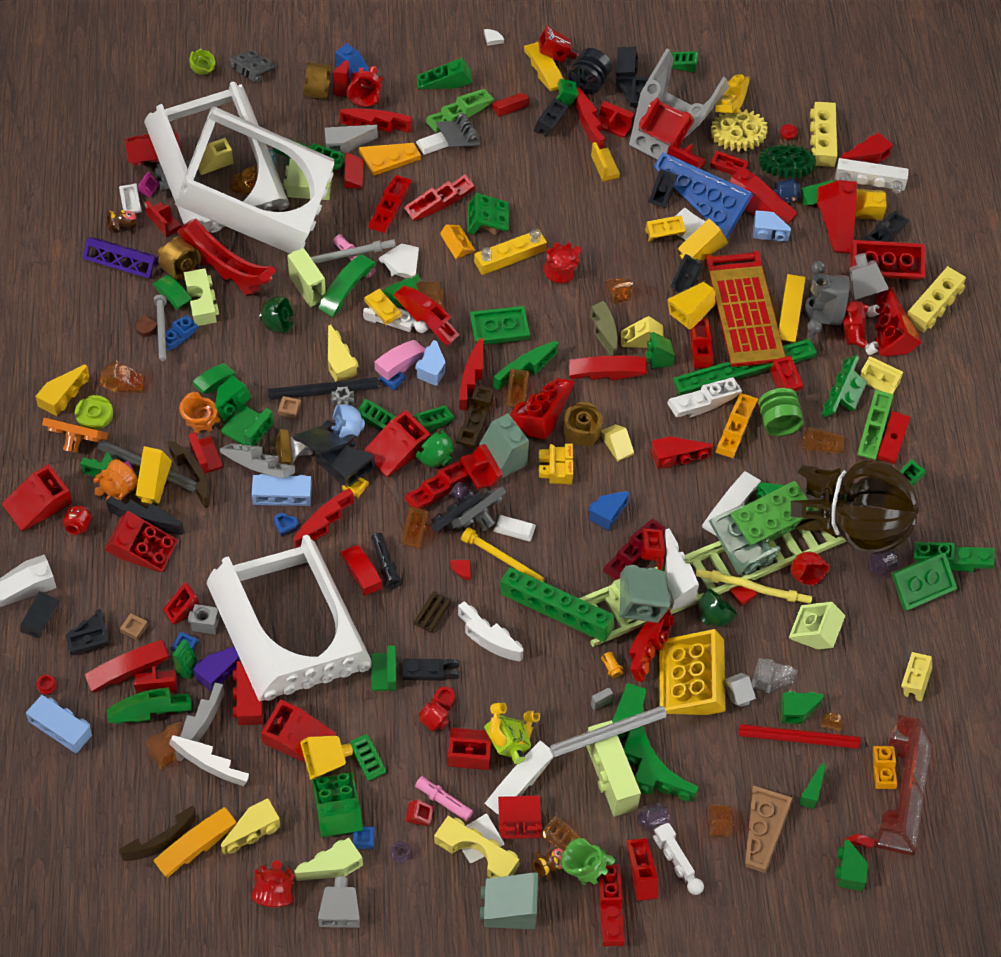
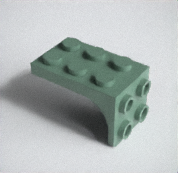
M744 504L709 520L738 575L743 573L748 575L756 571V567L760 565L765 567L771 564L773 559L778 557L777 553L781 550L779 546L772 549L765 540L753 546L749 545L731 517V513L744 507Z

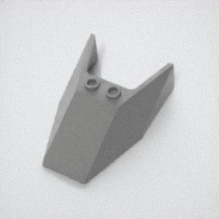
M668 48L640 93L629 143L631 147L656 160L659 159L662 152L667 154L668 145L643 133L639 128V121L647 113L651 101H654L657 97L661 102L683 113L685 111L690 113L694 118V122L686 134L688 136L702 123L730 87L727 79L723 77L712 97L704 105L700 103L690 105L669 94L667 89L674 58Z

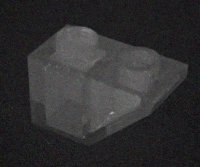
M759 658L751 684L755 689L771 693L794 683L798 670L789 665L775 663L771 659Z

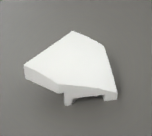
M400 244L382 255L379 260L381 263H385L391 271L390 275L392 277L396 274L408 278L416 274L419 248Z

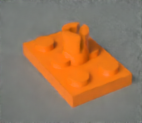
M43 418L42 425L48 426V431L65 434L66 440L63 450L78 453L83 435L85 440L100 442L101 439L108 440L109 436L107 432L58 420Z

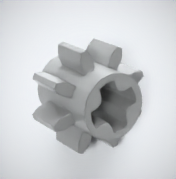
M347 386L337 387L336 392H332V405L354 404V392H349Z

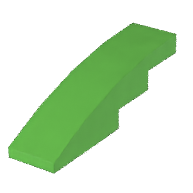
M485 89L459 96L455 103L443 106L441 112L427 116L426 123L436 133L440 131L436 122L457 121L458 114L460 113L466 114L469 118L493 103L494 98Z
M875 389L857 456L876 460L894 394Z

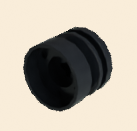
M583 49L569 70L568 79L569 81L576 82V87H579L583 93L595 94L600 90L612 70L611 60L598 49Z

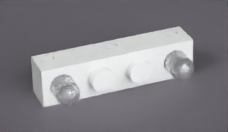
M839 158L835 180L855 181L862 185L890 188L893 194H900L902 190H905L909 169Z

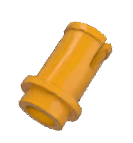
M607 652L601 657L610 677L615 679L623 674V667L617 663L612 652Z

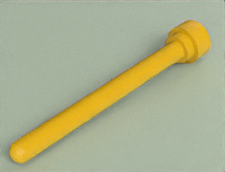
M468 527L464 531L461 540L466 544H476L516 570L542 582L544 581V578L538 573L479 538L476 531Z

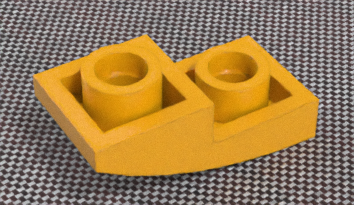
M873 746L875 789H896L897 787L896 758L893 746Z

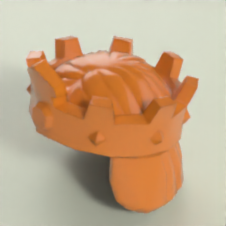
M191 392L182 399L179 406L180 414L186 420L187 427H192L194 432L199 433L200 430L210 432L215 423L219 424V414L213 401L208 398H202L198 392Z
M112 460L108 464L107 469L102 470L93 479L94 483H99L100 485L95 488V495L102 496L105 492L108 495L107 499L112 496L120 502L128 493L136 490L138 479L133 470L120 460Z

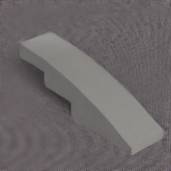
M231 443L220 448L222 454L251 470L280 478H286L295 473V465L279 464L278 456L263 454L262 447Z
M215 683L210 699H201L195 717L187 715L181 738L199 742L218 711L224 696L223 684ZM175 751L177 761H182L185 757L178 751Z

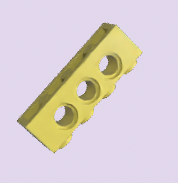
M815 102L814 108L810 109V119H813V122L810 124V132H813L810 139V145H813L811 152L815 155L816 166L835 167L837 159L836 103Z
M947 266L908 311L907 315L917 330L924 333L927 328L931 329L936 318L944 314L946 306H951L956 298L955 296L957 294L960 295L965 289L964 282L966 277Z

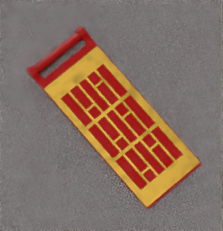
M759 250L753 251V253L713 257L712 255H706L705 263L708 268L711 285L716 292L715 301L731 367L773 363L774 359L785 357ZM754 260V262L713 266L715 263Z

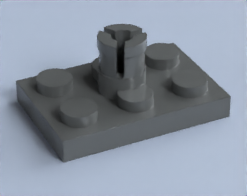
M503 486L488 490L482 495V500L448 523L447 527L449 529H460L463 526L470 525L475 520L480 529L485 531L488 529V526L491 527L495 524V521L488 513L487 507L499 503L503 499L501 496L506 493V490Z

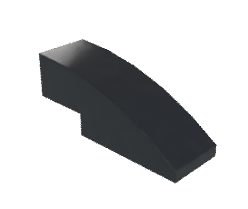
M894 211L878 222L875 229L865 235L863 241L891 242L907 225L909 220Z

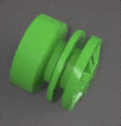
M777 388L766 392L760 397L758 404L767 434L771 436H786L798 431L803 426L804 420L799 408L798 396L794 390L790 388Z

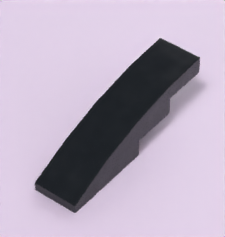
M110 496L106 501L108 511L120 518L129 511L166 533L177 535L184 533L181 521L153 504H150L146 509L133 500H130L125 505Z

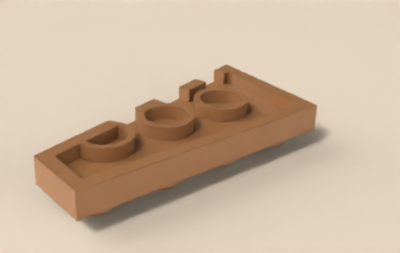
M753 786L745 861L747 868L766 873L791 808L792 797Z

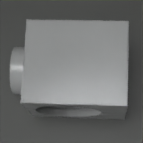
M195 604L193 611H190L188 623H191L192 631L216 635L220 619L219 610L217 607Z
M740 673L724 679L731 703L745 706L751 700L756 699L748 675Z

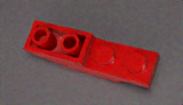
M406 285L394 294L395 298L417 322L423 319L446 346L460 335L448 322L451 316L425 294Z
M669 609L658 623L647 622L643 626L629 650L633 661L630 670L635 681H644L646 674L649 672L651 659L655 656V650H663L664 644L668 641L669 630L674 624V617Z
M606 864L605 868L608 870V873L606 875L601 874L598 877L602 946H624L620 864H612L611 866Z

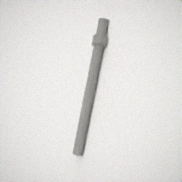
M394 239L383 242L379 240L373 242V244L310 258L316 264L372 251L375 253L380 252L382 249L395 247L396 243Z

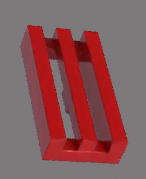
M716 151L710 163L711 168L734 175L741 167L747 169L749 165L748 161L720 151Z

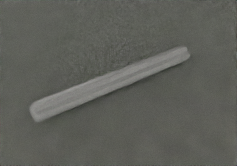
M659 706L550 746L551 754L553 757L663 719L666 717V710L664 706Z

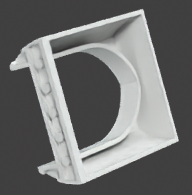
M231 82L229 90L168 109H164L163 105L160 104L156 106V112L147 115L144 123L175 202L188 169L169 121L234 101L240 118L258 125L242 85L238 86L236 82ZM247 136L256 158L258 176L252 192L242 202L270 212L277 209L278 211L287 209L290 203L267 145ZM177 206L184 225L189 220L197 218L208 232L211 231V233L225 227L222 224Z
M213 106L207 117L175 205L291 254L293 251L304 248L309 232L313 231L316 221H314V218L319 214L322 207L320 201L325 198L328 191L325 187L333 177L331 171L334 166V159ZM215 122L270 145L291 157L301 168L308 181L310 201L292 211L270 212L256 208L193 181Z
M309 535L303 536L302 544L299 548L234 566L229 556L222 559L223 564L211 572L207 586L259 702L263 700L269 701L283 694L289 695L299 689H309L316 684L328 683L335 678H345L352 673L358 671L365 672L371 668V658L315 541L311 540ZM308 562L334 617L336 634L331 645L320 656L309 657L295 654L276 644L260 626L240 581Z

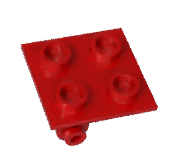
M540 796L498 797L499 835L502 839L541 838Z

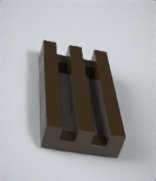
M433 591L414 620V625L432 633L450 605L451 599H446L441 594L439 596L437 592ZM436 599L435 604L433 605V607L431 608V610H430L429 613L427 614V616H426V618L424 619V621L421 623L423 617L425 616V614H426L427 611L429 610L430 606L432 605V603H433L434 600ZM440 603H444L430 626H427Z

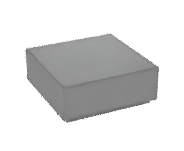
M606 688L592 696L591 707L594 711L612 702L613 692L611 689Z

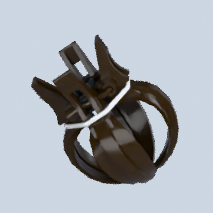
M861 461L854 464L848 471L841 472V468L822 470L802 465L798 470V474L807 479L806 494L819 499L791 501L790 516L807 518L801 520L796 529L805 531L819 530L827 532L832 536L841 534L848 544L856 550L872 553L885 552L899 546L910 536L917 523L918 516L916 515L919 513V503L914 488L907 478L891 465L879 461ZM861 476H868L860 479L857 483H853L854 479L859 478ZM855 504L867 505V506H875V507H881V508L855 506ZM806 508H819V511H806Z

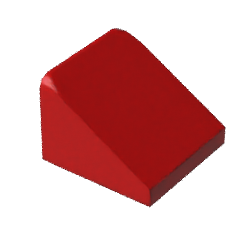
M418 799L413 800L408 805L405 821L430 826L434 806Z

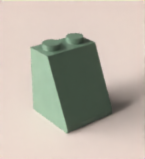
M509 413L492 421L479 445L486 444L504 474L502 476L504 478L527 466L529 440Z
M636 565L625 566L620 574L619 617L658 623L670 608L665 572L659 571L656 568L645 569L639 568Z
M538 873L487 878L485 886H481V899H485V905L480 906V919L484 920V927L535 929Z

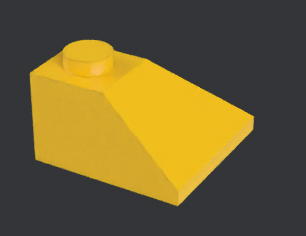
M857 189L855 219L882 220L886 210V193L882 190Z

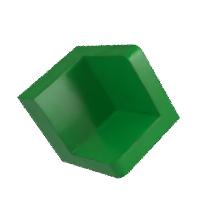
M560 79L557 83L559 95L556 99L570 108L578 96L576 82Z

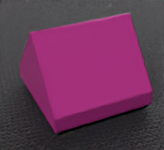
M147 172L138 184V193L148 197H152L159 187V182L150 172Z

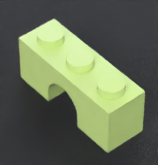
M206 269L184 272L187 293L190 297H201L198 300L190 301L194 322L198 326L217 323L216 315H219L217 304H213L216 298L214 289L210 290V286H212L211 275L207 276Z

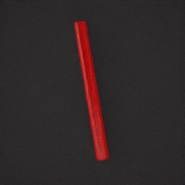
M740 724L738 730L739 736L837 747L858 749L861 743L859 736L745 724Z

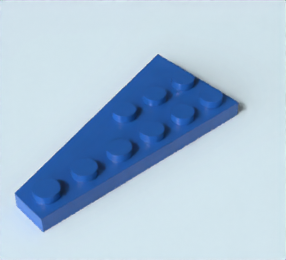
M662 152L654 165L658 173L662 168L678 174L674 188L706 220L710 219L723 232L725 238L728 239L751 200L752 192Z

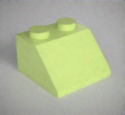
M833 602L801 605L789 638L815 649L833 648L845 615Z

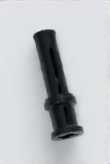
M375 533L371 536V540L381 564L380 573L384 576V585L388 589L396 588L402 583V579L396 571L397 565L391 560L383 534Z

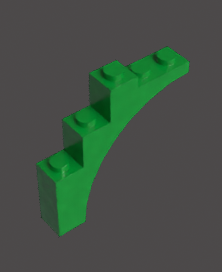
M627 683L612 723L642 713L647 689ZM644 725L618 734L619 738H627L623 750L629 765L639 766L635 780L641 794L652 795L654 789H658L663 794L678 796L683 801H695L698 786L680 778L670 771L658 758L650 746Z

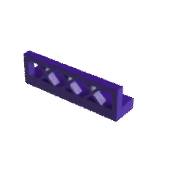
M95 237L87 238L82 257L85 260L146 278H151L154 264H159V256ZM90 247H95L100 255L95 258L88 256ZM112 252L116 260L108 262L104 255ZM129 257L133 265L128 268L124 267L121 259ZM141 262L149 263L147 273L141 272L138 264Z

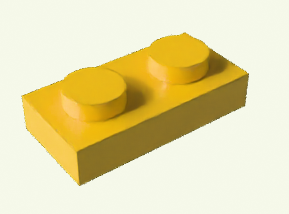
M380 289L364 297L365 303L385 325L401 317L399 309Z

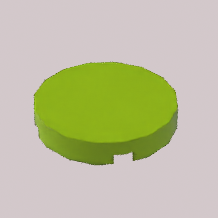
M92 395L88 396L89 398L85 400L82 399L75 409V416L80 426L98 430L111 422L114 412L107 398Z

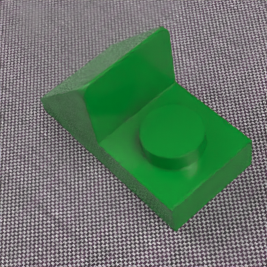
M108 451L102 462L83 457L80 463L83 474L96 478L95 475L107 469L112 458Z

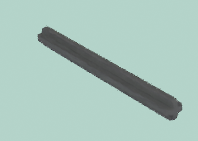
M105 440L99 442L98 450L105 453L108 451L110 455L125 462L129 461L130 464L140 468L142 457ZM169 470L167 481L196 492L194 484L198 482Z

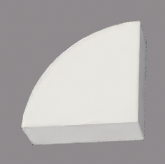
M484 29L487 46L504 43V38L499 32Z

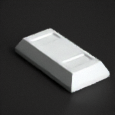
M441 132L416 141L423 155L449 146Z
M137 184L119 186L123 210L132 211L135 214L141 213L142 209Z
M499 515L493 532L530 542L536 525Z

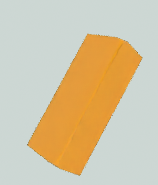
M445 225L440 235L455 259L475 252L474 247L460 225Z

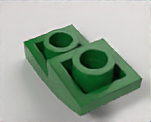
M169 275L153 283L159 294L167 297L176 310L192 300L185 289Z
M222 363L202 373L192 384L201 393L206 394L218 390L219 383L225 382L231 376L235 377V372L225 363Z

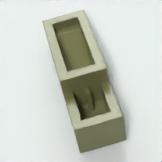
M602 301L591 306L590 317L594 322V334L608 354L616 356L617 331L615 322L608 306Z

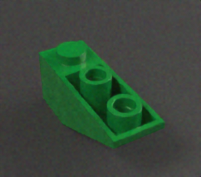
M463 58L417 75L419 90L460 88L472 83V70Z

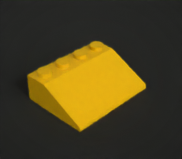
M713 629L668 638L663 650H659L660 706H664L667 714L710 715L726 712L724 639Z

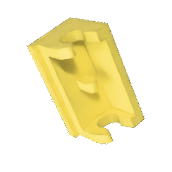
M869 356L861 370L860 376L867 381V386L893 394L901 381L903 372Z
M912 652L901 685L906 697L909 696V693H913L916 700L922 701L932 670V656Z

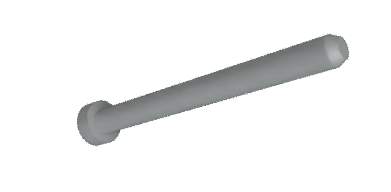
M156 295L154 297V305L157 306L159 359L165 361L164 306L167 303V299L164 295Z

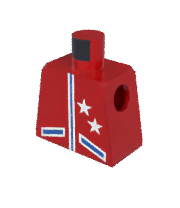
M548 26L545 27L538 39L539 52L557 61L564 62L566 57L574 60L578 54L577 50L571 48V40Z

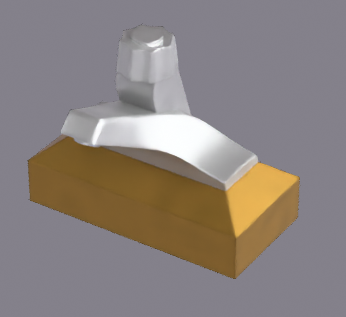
M280 429L275 438L276 455L278 456L279 464L293 465L298 456L313 454L312 449L290 437L288 430Z

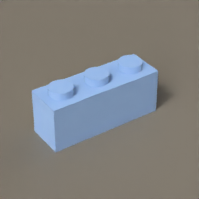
M266 474L253 475V505L311 506V476L298 475L280 478Z
M41 695L26 712L27 719L32 725L76 754L92 736L90 724L86 720L77 719L72 711L67 708L62 709L51 697L46 698Z

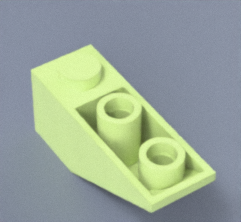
M350 838L344 841L339 840L331 849L326 852H319L313 860L308 863H301L294 870L295 879L297 881L339 876L345 877L363 866V858Z

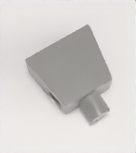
M865 253L856 255L857 265L850 267L851 289L854 299L888 290V286L877 263L874 260L868 262Z
M336 877L334 887H325L318 915L319 927L360 928L356 889L354 887H347L348 879L346 877Z

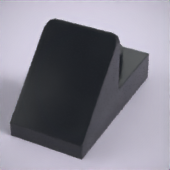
M661 168L648 202L665 208L675 191L673 187L678 174Z

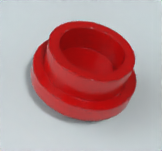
M785 124L781 127L780 133L783 139L793 140L797 136L798 130L792 124Z
M42 675L36 682L38 692L44 695L53 693L57 688L56 679L50 675Z

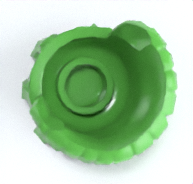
M577 838L572 840L563 851L561 864L564 871L576 876L583 885H586L587 882L595 885L598 883L597 878L601 874L606 875L608 873V870L605 868L606 864L611 866L616 860L611 855H607L605 853L606 850L601 849L600 846L591 845L585 838Z

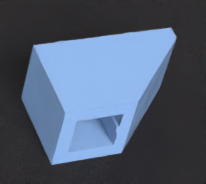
M755 212L753 238L788 242L791 228L774 212Z
M433 340L431 345L426 347L422 360H418L415 369L417 370L418 379L435 386L439 384L445 374V360L437 341Z

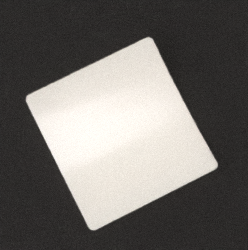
M684 208L676 215H682L686 230L684 236L679 237L687 240L706 221Z
M487 814L466 825L469 829L474 828L478 830L482 837L487 840L492 839L496 841L500 847L504 845V841ZM462 849L469 863L485 857L475 849Z

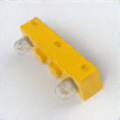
M533 229L528 234L490 248L485 247L482 251L474 253V263L480 273L484 275L545 252L547 241L539 229Z

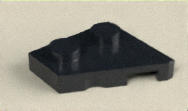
M617 75L616 82L630 107H638L640 93L649 78Z
M97 609L95 615L87 621L83 620L77 628L72 629L65 635L71 656L110 645L101 609Z

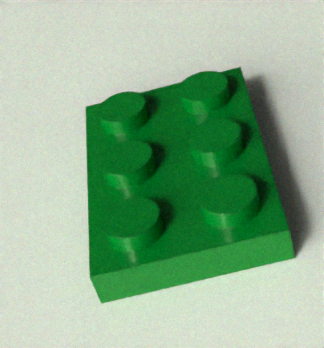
M524 306L470 312L475 345L479 339H483V345L530 340Z
M940 552L891 573L903 610L912 609L957 589L945 552Z

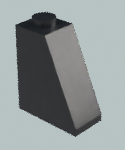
M349 446L322 455L315 452L317 463L346 488L352 486L359 478H362L376 467L373 454Z

